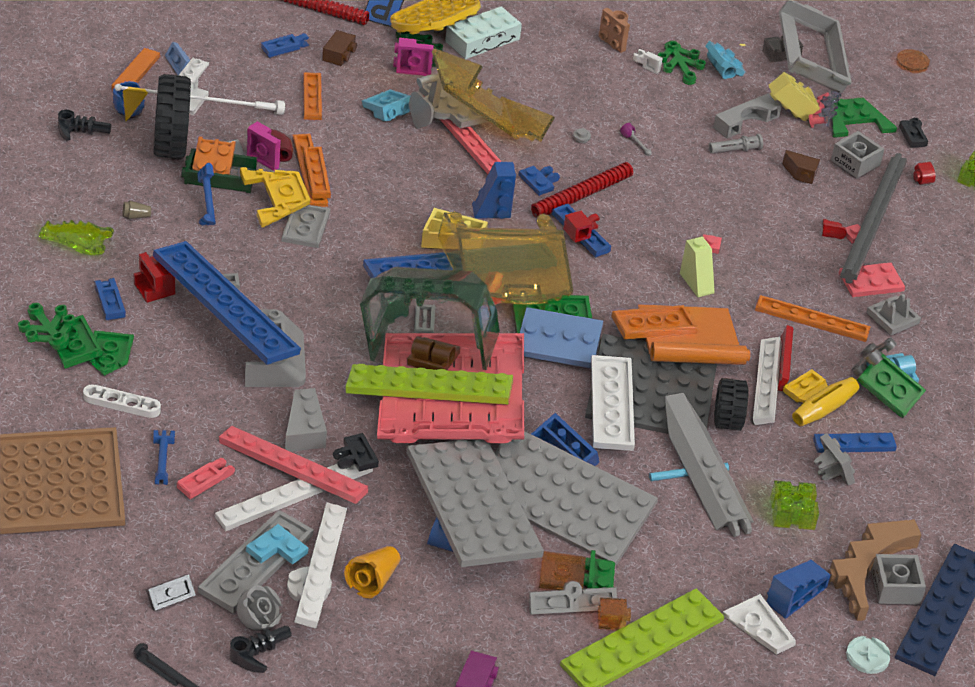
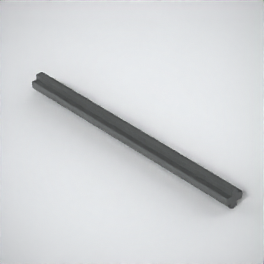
M896 153L895 157H891L840 276L846 279V283H852L853 280H857L905 168L907 159L902 158L900 153Z

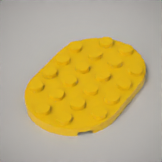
M422 0L395 12L390 17L391 26L397 32L409 31L410 34H417L420 31L432 29L440 31L444 29V26L454 25L458 20H464L469 15L477 14V11L481 8L480 0Z

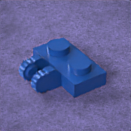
M535 166L520 170L518 174L538 196L554 191L552 183L560 178L558 173H553L554 169L551 166L543 167L540 171Z

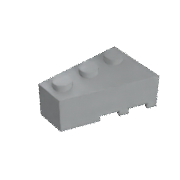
M315 388L295 390L286 432L285 449L292 452L326 448L327 430Z

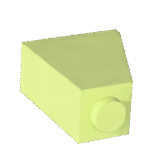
M704 237L686 240L680 275L697 297L714 293L712 248Z

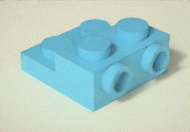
M389 89L362 100V105L364 108L373 111L375 118L382 121H390L397 115H405L410 112V95Z

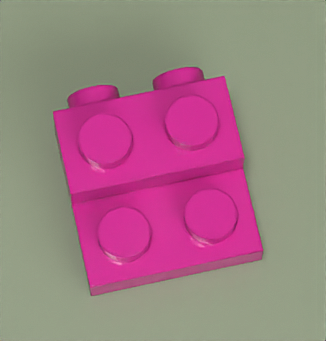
M399 38V43L395 42L394 53H398V56L394 57L393 67H397L396 73L422 76L431 75L434 45L416 44L417 39Z
M257 121L247 129V156L257 157V162L275 171L279 169L281 140L271 135L269 127Z

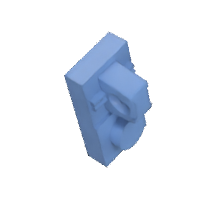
M172 42L165 57L177 75H179L190 59L178 43Z

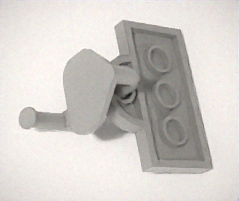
M436 73L416 79L419 85V92H412L409 109L414 126L417 129L431 124L433 118L450 119L459 128L488 122L489 115L449 79H444L443 74Z

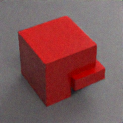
M146 252L139 254L140 272L133 273L135 287L145 302L148 303L175 295V277L153 256L149 257Z

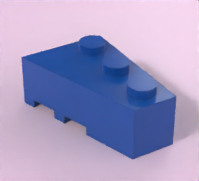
M812 560L773 576L770 589L767 592V603L786 619L825 590L831 574Z

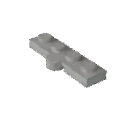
M568 581L565 583L563 590L529 592L530 614L617 610L616 587L582 589L578 582Z

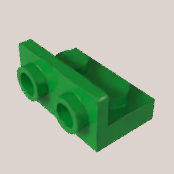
M591 550L590 558L586 557L584 570H587L588 574L584 573L583 586L587 587V589L614 587L615 562L596 559V551Z

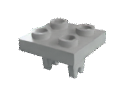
M901 294L899 297L896 295L869 306L866 312L890 335L920 324L921 317L910 308V299H905V294Z
M827 433L821 436L820 439L824 452L814 460L815 465L820 464L818 466V474L823 475L822 480H829L840 475L847 485L855 483L853 476L855 471L850 464L852 460L847 452L842 453L838 441L835 438L831 439Z

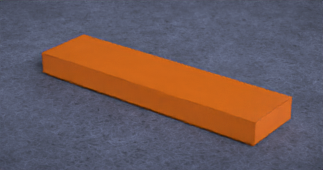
M144 48L111 85V89L113 90L116 84L124 83L125 81L138 83L160 58V52Z
M305 72L303 75L304 120H322L321 73Z
M303 147L312 199L331 198L322 147Z

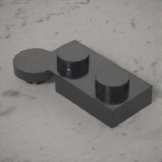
M917 117L911 118L909 121H900L899 128L911 148L927 147L928 139L921 129L922 121Z

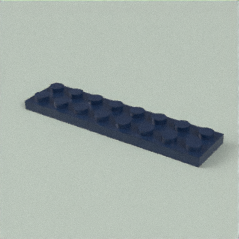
M955 543L953 544L894 659L932 676H936L975 599V552Z

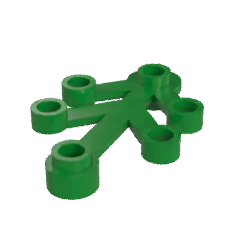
M676 41L666 42L664 45L665 51L658 53V56L663 58V71L665 73H672L673 68L678 64L683 72L682 82L686 85H694L697 77L693 71L689 70L686 64L698 70H703L706 62L699 59L700 51L697 49L689 51L681 48V45ZM670 55H673L674 57L672 58V60L670 62H667L668 57Z
M40 303L30 304L27 310L29 318L33 321L38 320L41 325H30L28 320L18 322L19 331L25 333L27 342H47L55 350L66 348L69 341L67 333L76 324L74 315L68 314L66 305L55 307L56 315L50 322L45 316L44 308ZM63 320L64 325L58 332L56 329L59 326L60 322ZM38 333H48L49 335H38Z

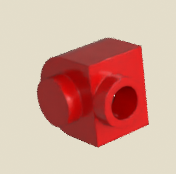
M931 162L917 163L915 165L913 173L915 182L918 181L919 185L935 182L936 174Z

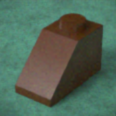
M786 150L782 165L795 180L813 184L820 159Z

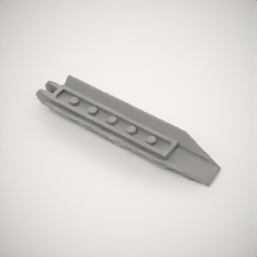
M684 393L665 396L669 438L716 530H719L726 525L732 535L736 537L740 535V528L738 526L740 524L744 533L750 534L752 532L751 523L754 521L705 425Z

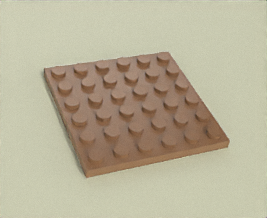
M116 427L0 434V534L125 526Z

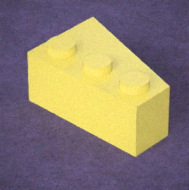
M783 72L768 85L771 90L770 95L775 101L779 100L786 110L790 109L794 117L806 121L809 118V114L813 115L820 109L810 87H802L804 86L802 82L796 83L795 78Z
M434 208L423 229L421 248L482 249L486 240L488 222Z

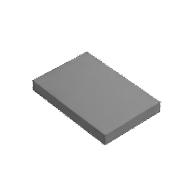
M308 205L290 214L281 242L319 248L331 209Z

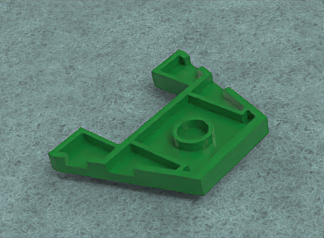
M865 98L832 100L833 138L847 137L849 131L845 125L875 122L881 133H894L897 131V127Z

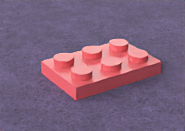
M891 262L863 265L857 280H853L852 283H846V279L842 278L852 297L903 292L905 290V285Z

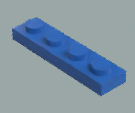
M569 204L554 208L552 215L564 226L565 215L576 211ZM592 230L591 238L579 241L595 258L611 252V245L595 230Z
M892 433L828 434L831 439L835 438L838 441L842 452H893L897 448ZM814 434L813 440L817 453L824 452L820 439L824 434Z

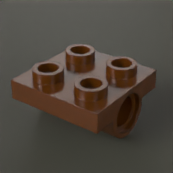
M417 336L413 341L411 354L407 358V365L416 368L448 370L460 354V346Z

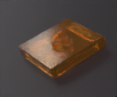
M544 551L539 588L563 590L565 583L576 581L583 589L586 557Z

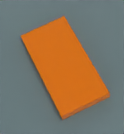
M684 305L612 311L611 314L624 340L694 334L698 330Z

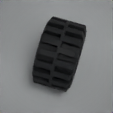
M721 378L719 381L714 410L716 428L741 431L744 427L749 394L746 380Z

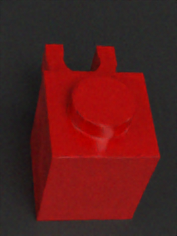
M582 210L565 215L563 230L574 243L591 238L592 230L598 229V224L595 221H599L600 217L596 213L587 217Z

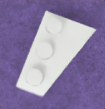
M761 594L723 611L725 618L776 655L795 646L796 640Z

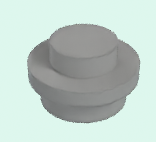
M580 128L574 131L573 137L578 143H586L590 140L591 133L584 128Z

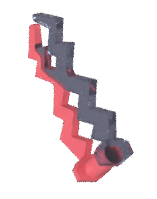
M831 91V95H833L831 97H828L829 92L817 97L818 100L816 101L820 109L813 115L809 114L811 128H814L815 124L825 123L826 127H829V119L837 115V112L834 110L838 109V106L834 105V103L839 101L841 93Z

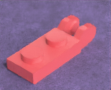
M219 458L179 480L177 488L191 500L223 479L233 475L235 468L232 465L225 467L226 460Z

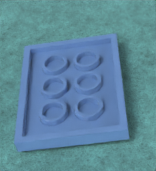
M526 307L520 333H524V357L591 368V357L597 353L603 321Z

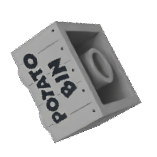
M857 131L835 143L831 161L854 177L859 178L881 165L884 148Z
M876 554L871 574L878 604H921L926 585L918 555Z

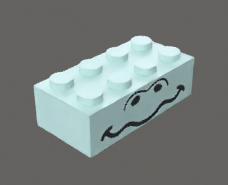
M501 6L447 26L445 42L462 57L468 59L519 40L522 23Z

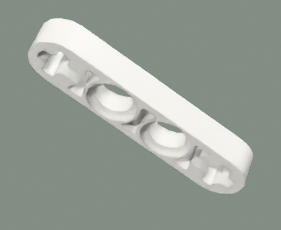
M88 385L83 389V398L90 404L148 418L157 417L161 412V404L156 399L99 385ZM111 397L117 398L116 401H108L107 399ZM135 402L137 405L128 406L127 403Z

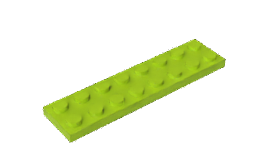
M353 364L345 387L346 393L508 404L513 385V375L466 372L463 370L448 371L445 369L433 370L406 368L403 366L389 367L384 365Z
M696 588L561 660L560 666L579 687H604L724 620V615Z

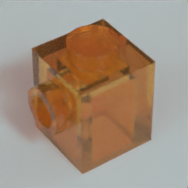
M600 598L597 611L598 628L619 630L626 627V622L631 619V608H627V600Z

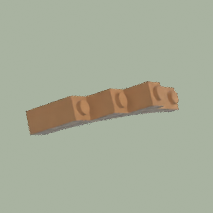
M915 519L867 524L865 533L862 534V541L850 542L848 550L845 552V559L832 560L831 567L828 569V573L831 574L829 581L833 582L835 589L842 588L843 596L847 597L849 601L850 613L855 615L857 621L865 620L869 609L865 595V579L872 569L876 554H895L902 550L917 548L921 532Z

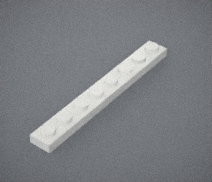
M337 464L328 467L351 479H356L373 472V468L359 472L355 464L345 469H340ZM298 479L215 513V518L223 529L228 531L325 490Z
M326 503L295 623L312 628L317 627L347 511L345 507Z

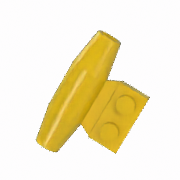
M811 369L785 385L783 392L794 401L803 403L792 414L793 421L801 427L822 419L844 405L859 390V384L856 379L849 377L828 386L826 379Z

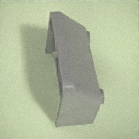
M260 309L301 350L300 355L268 365L264 362H246L245 387L302 386L306 381L303 331L283 312L276 309Z

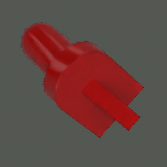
M823 219L822 236L836 239H844L846 237L847 230L840 222Z

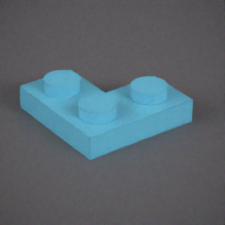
M277 524L246 545V552L260 563L278 553L293 565L308 554V547L281 525Z

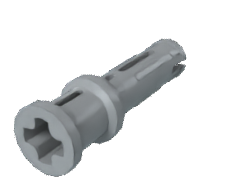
M761 134L709 143V150L712 154L741 149L746 152L749 149L758 148L760 150L763 148Z

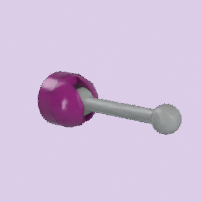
M631 123L624 124L620 129V133L626 138H633L645 151V155L650 156L652 151L647 149L635 136V127Z

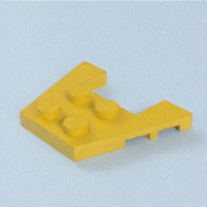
M245 167L240 168V175L244 185L263 182L273 207L257 210L256 215L261 228L310 205V197L299 172L284 170L265 172L263 169L252 171L247 170Z

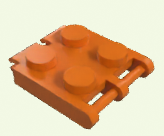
M199 136L193 170L199 171L207 163H211L214 173L230 175L236 141L230 143L219 141V139H203V137Z

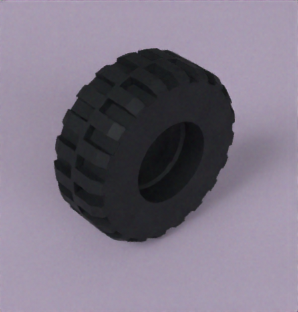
M168 74L159 76L153 154L157 157L181 159L186 155L191 79L187 76Z

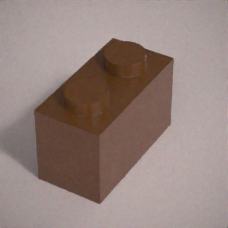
M336 30L323 47L322 61L342 67L344 62L349 61L350 54L355 53L357 49V43H355L356 35Z

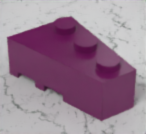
M471 650L455 687H493L494 680H496L499 667L496 666L497 657Z

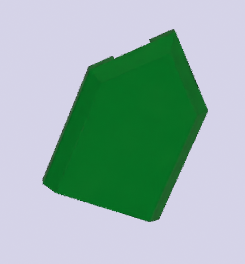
M94 330L93 334L103 351V355L88 361L103 376L127 365L134 335Z

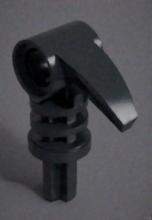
M68 109L61 110L58 113V129L61 137L66 141L71 140L69 132L74 131V129L76 132H79L81 129L82 133L88 130L89 135H92L94 131L102 133L111 132L112 125L110 123L96 121V118L93 116L89 120H87V116H83L81 119V116L77 115L75 118L74 112Z
M283 626L273 631L265 628L261 631V634L256 633L254 637H234L230 642L231 662L248 671L264 673L267 670V666L253 658V656L259 655V651L264 653L266 649L274 650L276 648L275 643L290 638L292 633L289 626Z

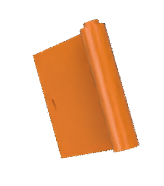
M638 304V309L666 307L664 305ZM685 306L698 327L697 333L645 338L651 361L745 365L750 360V350L745 345H739L728 308Z

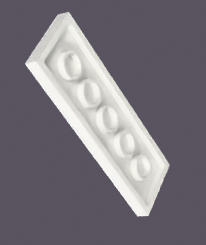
M592 355L593 448L634 451L631 358Z

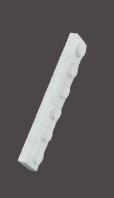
M780 337L761 339L753 413L755 425L774 423L782 347Z

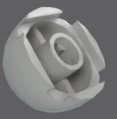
M255 585L241 594L237 602L238 618L245 627L251 630L262 631L265 628L269 629L278 624L282 617V613L279 614V607L282 606L276 592L268 586Z

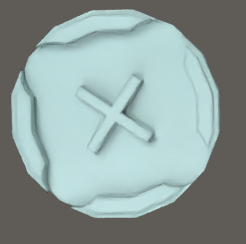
M866 636L854 638L849 643L846 651L849 663L857 670L867 674H877L884 671L890 662L888 647L885 643L874 637L871 639L866 638Z

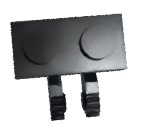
M364 433L344 437L343 444L345 447L334 450L332 454L335 460H339L337 465L340 469L350 468L355 464L360 472L376 468L379 465V460Z

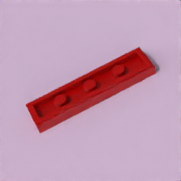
M786 325L780 337L782 347L777 391H783L790 377L794 328Z

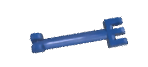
M207 163L197 173L198 182L203 183L207 214L199 220V224L202 226L216 224L210 178L214 175L212 164Z
M154 430L153 444H159L158 470L155 474V484H159V480H163V485H168V473L166 471L168 444H174L175 431L171 430L170 436H168L167 430H162V435H159L158 430Z

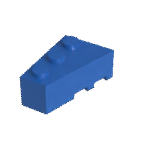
M494 162L485 179L486 182L483 188H480L476 201L472 203L474 218H511L516 181L514 163Z
M556 413L531 433V435L593 466L600 463L598 452Z

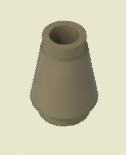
M129 200L123 203L122 215L128 219L150 217L151 206Z

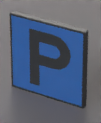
M369 0L365 11H369L370 14L368 21L392 27L390 17L395 12L401 10L404 0Z

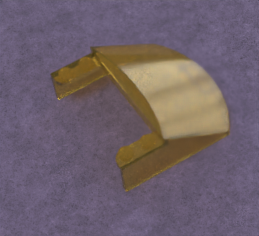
M435 48L432 50L444 91L516 140L520 137H525L531 142L534 140L541 142L555 119L554 116L503 96L499 99L492 94L493 90L487 88V90L481 88L483 82L477 79L483 66Z
M444 212L438 240L465 293L471 295L473 292L484 295L483 299L490 300V296L501 298L503 303L542 304L547 303L548 299L552 298L556 301L561 300L563 295L570 296L574 291L564 231L558 230L551 217L545 214H540L537 217L536 223L540 229L467 228V224L462 219V214L459 212Z

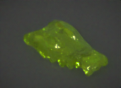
M70 220L69 223L63 221L62 225L58 223L53 225L50 221H46L45 225L41 227L39 237L43 240L61 243L86 255H101L106 250L103 242L105 239L113 236L114 229L111 227H99L89 221L84 223L81 220L77 224L73 220Z

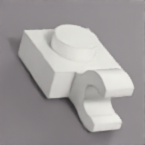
M641 49L638 50V54L634 53L633 60L642 63L643 68L656 74L661 71L663 58L649 51L646 53Z

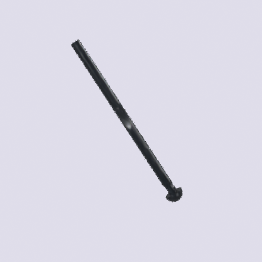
M139 643L135 646L133 650L134 657L174 686H177L179 683L183 687H199L149 652L147 644Z

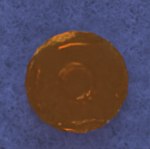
M905 49L897 54L896 63L904 71L909 70L910 73H922L929 67L930 60L923 52Z

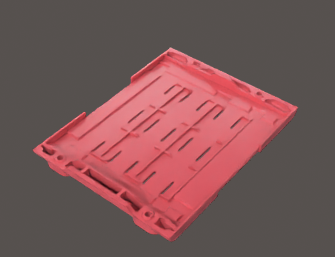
M386 333L384 366L416 368L407 365V358L411 354L414 339L417 336L460 346V354L455 359V367H453L452 363L448 371L463 370L477 373H505L513 375V385L508 404L383 396V400H380L377 439H390L394 443H414L417 440H485L488 443H508L512 440H524V400H522L524 333Z

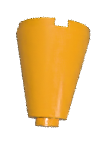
M386 546L352 558L344 569V576L348 586L360 591L356 594L363 598L375 597L382 591L400 563V554L394 547Z

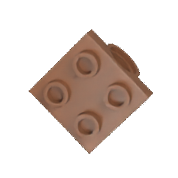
M607 7L602 10L599 37L620 53L626 51L630 28L628 14L621 10L612 11Z

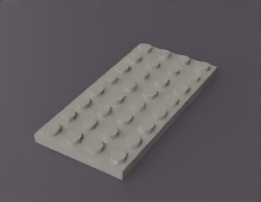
M525 431L524 440H512L508 443H501L494 452L531 524L590 554L591 550H595L596 557L615 562V567L658 502L657 497Z
M458 440L407 447L409 459L460 567L543 557L544 550L488 442L485 440Z

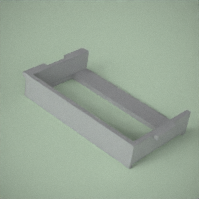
M787 0L780 9L779 16L789 72H796V74H800L802 77L842 93L852 82L839 21L807 4L803 5L794 0ZM795 21L824 34L831 70L801 57Z

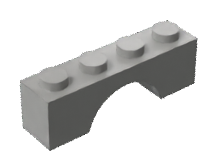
M765 94L716 114L713 127L724 137L730 138L740 133L744 120L758 119L768 122L778 118L782 105L775 101L771 95Z

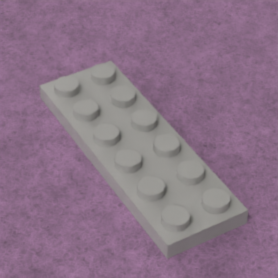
M278 510L198 586V593L234 613L237 609V602L243 592L255 585L262 586L287 562L285 558L276 553L263 563H260L246 552V545L277 524L281 525L303 544L313 536L314 529Z

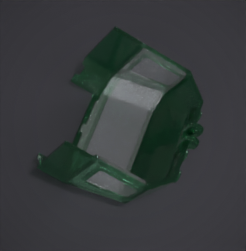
M393 267L370 278L360 302L370 361L375 362L389 324L395 323V319L400 316L405 318L409 315V306L412 299H416L417 306L421 307L425 300H438L439 303L457 301L472 311L477 349H480L482 368L487 370L500 328L497 309L488 287L472 271Z

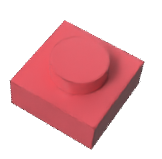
M859 224L845 227L847 230L846 238L852 244L855 242L861 228Z
M703 234L704 239L712 248V253L719 254L722 238Z

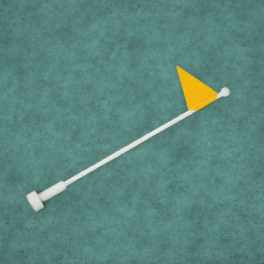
M116 84L114 87L116 91L123 90L125 121L130 118L148 93L157 94L158 90ZM190 95L192 99L254 106L257 109L273 110L276 115H283L285 110V102L276 100L275 103L259 101L253 103Z

